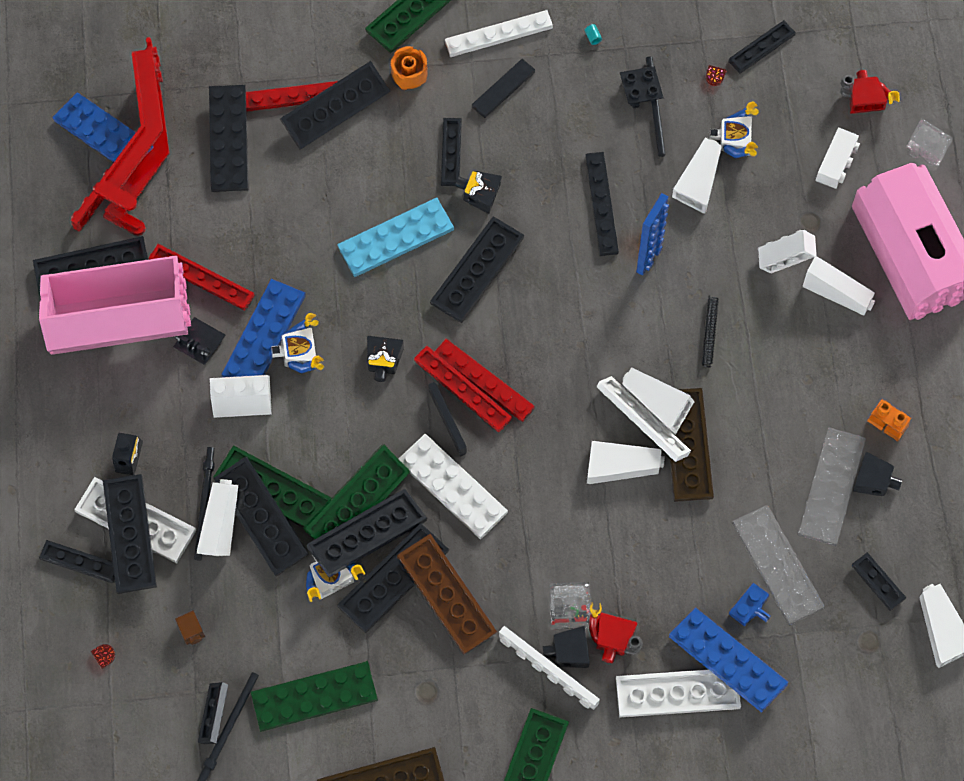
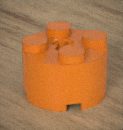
M411 46L398 49L391 59L393 81L402 90L417 88L427 80V58L421 50L414 49Z

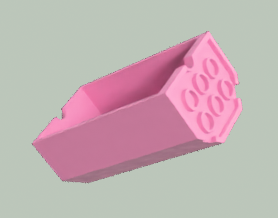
M909 163L879 174L871 179L872 182L867 188L865 186L859 188L856 192L852 209L908 319L919 320L928 313L940 312L944 305L953 307L964 300V239L926 166L920 165L917 167L915 163ZM932 225L945 249V255L940 259L931 258L926 252L916 230Z
M177 256L42 275L40 281L39 321L47 351L53 355L187 335L188 327L191 326L190 307L186 301L187 286L186 280L183 278L182 262L178 263Z

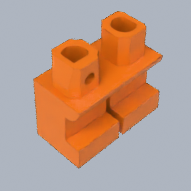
M881 399L867 422L881 431L887 424L883 432L899 441L908 428L911 418L887 401Z

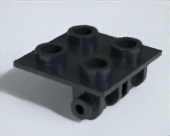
M655 66L620 72L628 104L633 108H638L641 102L664 99Z
M194 317L191 321V326L188 327V334L176 336L177 342L173 347L201 364L206 365L226 335Z

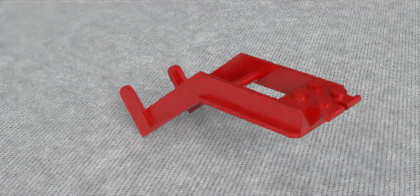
M150 37L146 38V49L132 52L141 126L93 190L94 193L111 201L105 209L103 218L136 236H140L145 232V224L128 214L127 211L134 210L137 207L136 199L170 154L160 82H163L160 71V58L157 47H153Z

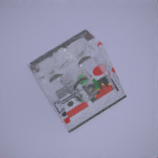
M589 582L549 583L551 630L574 629L581 626L589 629L591 615Z

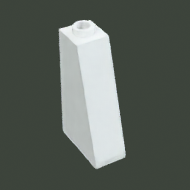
M705 137L673 189V198L704 214L707 211L721 152V145L717 141L709 140Z
M814 257L806 273L803 283L804 288L859 314L865 315L867 310L871 311L875 300H873L875 293L819 257Z
M632 367L623 377L622 384L627 391L668 430L676 435L694 403L691 396Z
M592 441L587 484L658 474L659 468L664 466L665 456H661L662 449Z
M220 479V483L213 482L197 548L198 554L230 556L238 485H233L232 480Z
M931 584L925 587L919 598L937 667L940 668L964 656V623L941 584L936 586Z

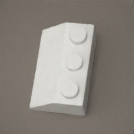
M270 376L210 378V394L214 418L272 414Z

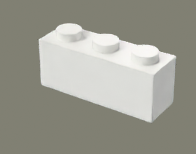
M838 127L818 171L816 181L835 189L839 183H843L846 176L844 170L845 168H850L853 161L851 155L852 153L856 154L860 143H857L859 135Z
M799 230L795 234L783 236L777 241L766 243V245L758 248L759 268L769 273H774L816 257L815 236L805 230Z

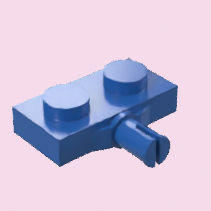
M753 583L730 610L729 615L743 626H746L756 616L767 622L771 615L763 611L762 606L769 598V594Z

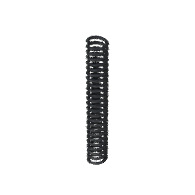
M709 295L702 365L705 367L712 366L704 365V363L708 365L713 364L714 336H716L715 325H717L719 303L717 297H710Z

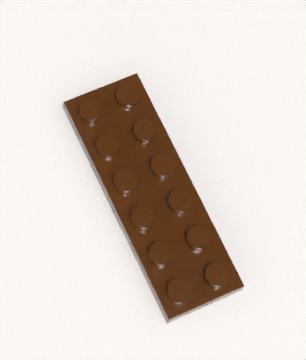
M431 534L397 555V558L463 655L497 633Z

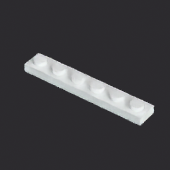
M545 10L446 38L445 44L449 56L454 57L553 29V24L548 11Z
M612 376L599 381L597 388L662 448L670 458L677 462L689 455L691 450Z
M505 626L499 631L500 641L506 647L511 646L517 650L516 654L524 660L527 658L532 662L531 665L539 672L544 671L548 674L547 677L555 684H561L567 694L578 697L580 699L579 702L588 709L591 707L594 710L598 706L600 700L598 697Z

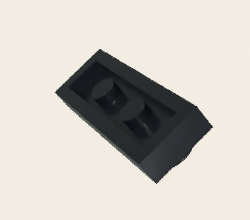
M868 552L852 563L851 566L889 611L893 610L907 598Z
M226 683L209 684L198 743H217L224 703L227 697L228 684Z

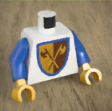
M753 101L749 102L746 108L723 119L720 129H710L709 139L720 140L721 151H724L733 158L749 156V154L756 156L757 152L754 149L758 148L756 143L751 142L752 116L750 114L755 116L759 113L758 109H753L758 105Z
M308 313L305 320L282 335L281 345L271 346L272 358L283 357L284 366L299 373L312 371L315 368L322 370L324 366L319 362L324 361V359L316 356L312 328H309V325H318L317 320L311 322L312 318L316 317V315Z
M317 561L310 565L311 570L307 573L306 578L309 601L312 602L313 597L323 599L354 583L353 576L355 580H358V574L363 573L365 575L361 565L354 563L328 577Z

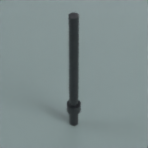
M651 56L646 57L647 68L654 67L653 57ZM652 100L658 156L664 157L666 154L659 101Z
M207 447L206 461L203 462L202 469L204 471L194 554V560L197 561L202 560V554L197 553V548L209 501L212 472L215 468V463L213 462L215 448Z
M251 673L209 758L205 759L203 763L204 768L197 781H206L211 770L215 769L217 765L216 760L259 677L258 674Z

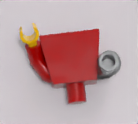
M866 70L858 71L856 73L857 79H854L851 75H846L841 79L842 88L840 93L844 97L850 98V114L885 110L887 100L889 104H893L894 100L900 102L898 91L889 90L876 76L868 77Z
M592 602L590 604V612L592 614L589 619V631L592 641L597 644V649L604 651L602 661L613 663L616 654L624 656L625 653L632 655L638 653L643 644L640 637L633 636L638 622L600 613L602 610L601 603L599 609L594 610Z

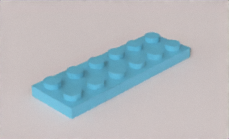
M434 198L337 245L353 276L357 277L453 231L454 226L438 198Z

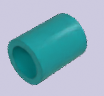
M595 24L585 28L584 31L591 45H596L602 41V37Z

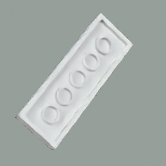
M426 434L399 458L411 471L410 474L479 539H482L508 513L504 506Z
M94 477L76 506L75 512L108 528L103 481ZM146 503L152 551L178 563L197 531L196 528Z
M710 670L616 676L619 718L741 708L740 695Z

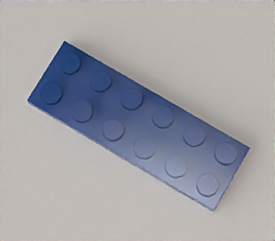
M78 92L52 117L57 124L113 163L136 133Z
M663 193L659 196L642 226L636 270L642 276L646 270L649 271L654 263L653 258L655 255L659 256L663 248L661 245L664 238L662 237L665 233L664 228L667 223L665 220L668 216L666 212L669 208V204H667L669 196Z
M270 280L221 374L223 378L266 374L273 360L271 346L281 345L282 335L288 331L306 296L305 292L276 280Z
M697 608L669 634L670 639L761 713L788 685V681Z

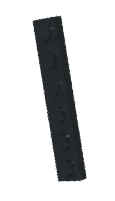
M604 152L587 153L585 158L600 256L616 255L619 253Z

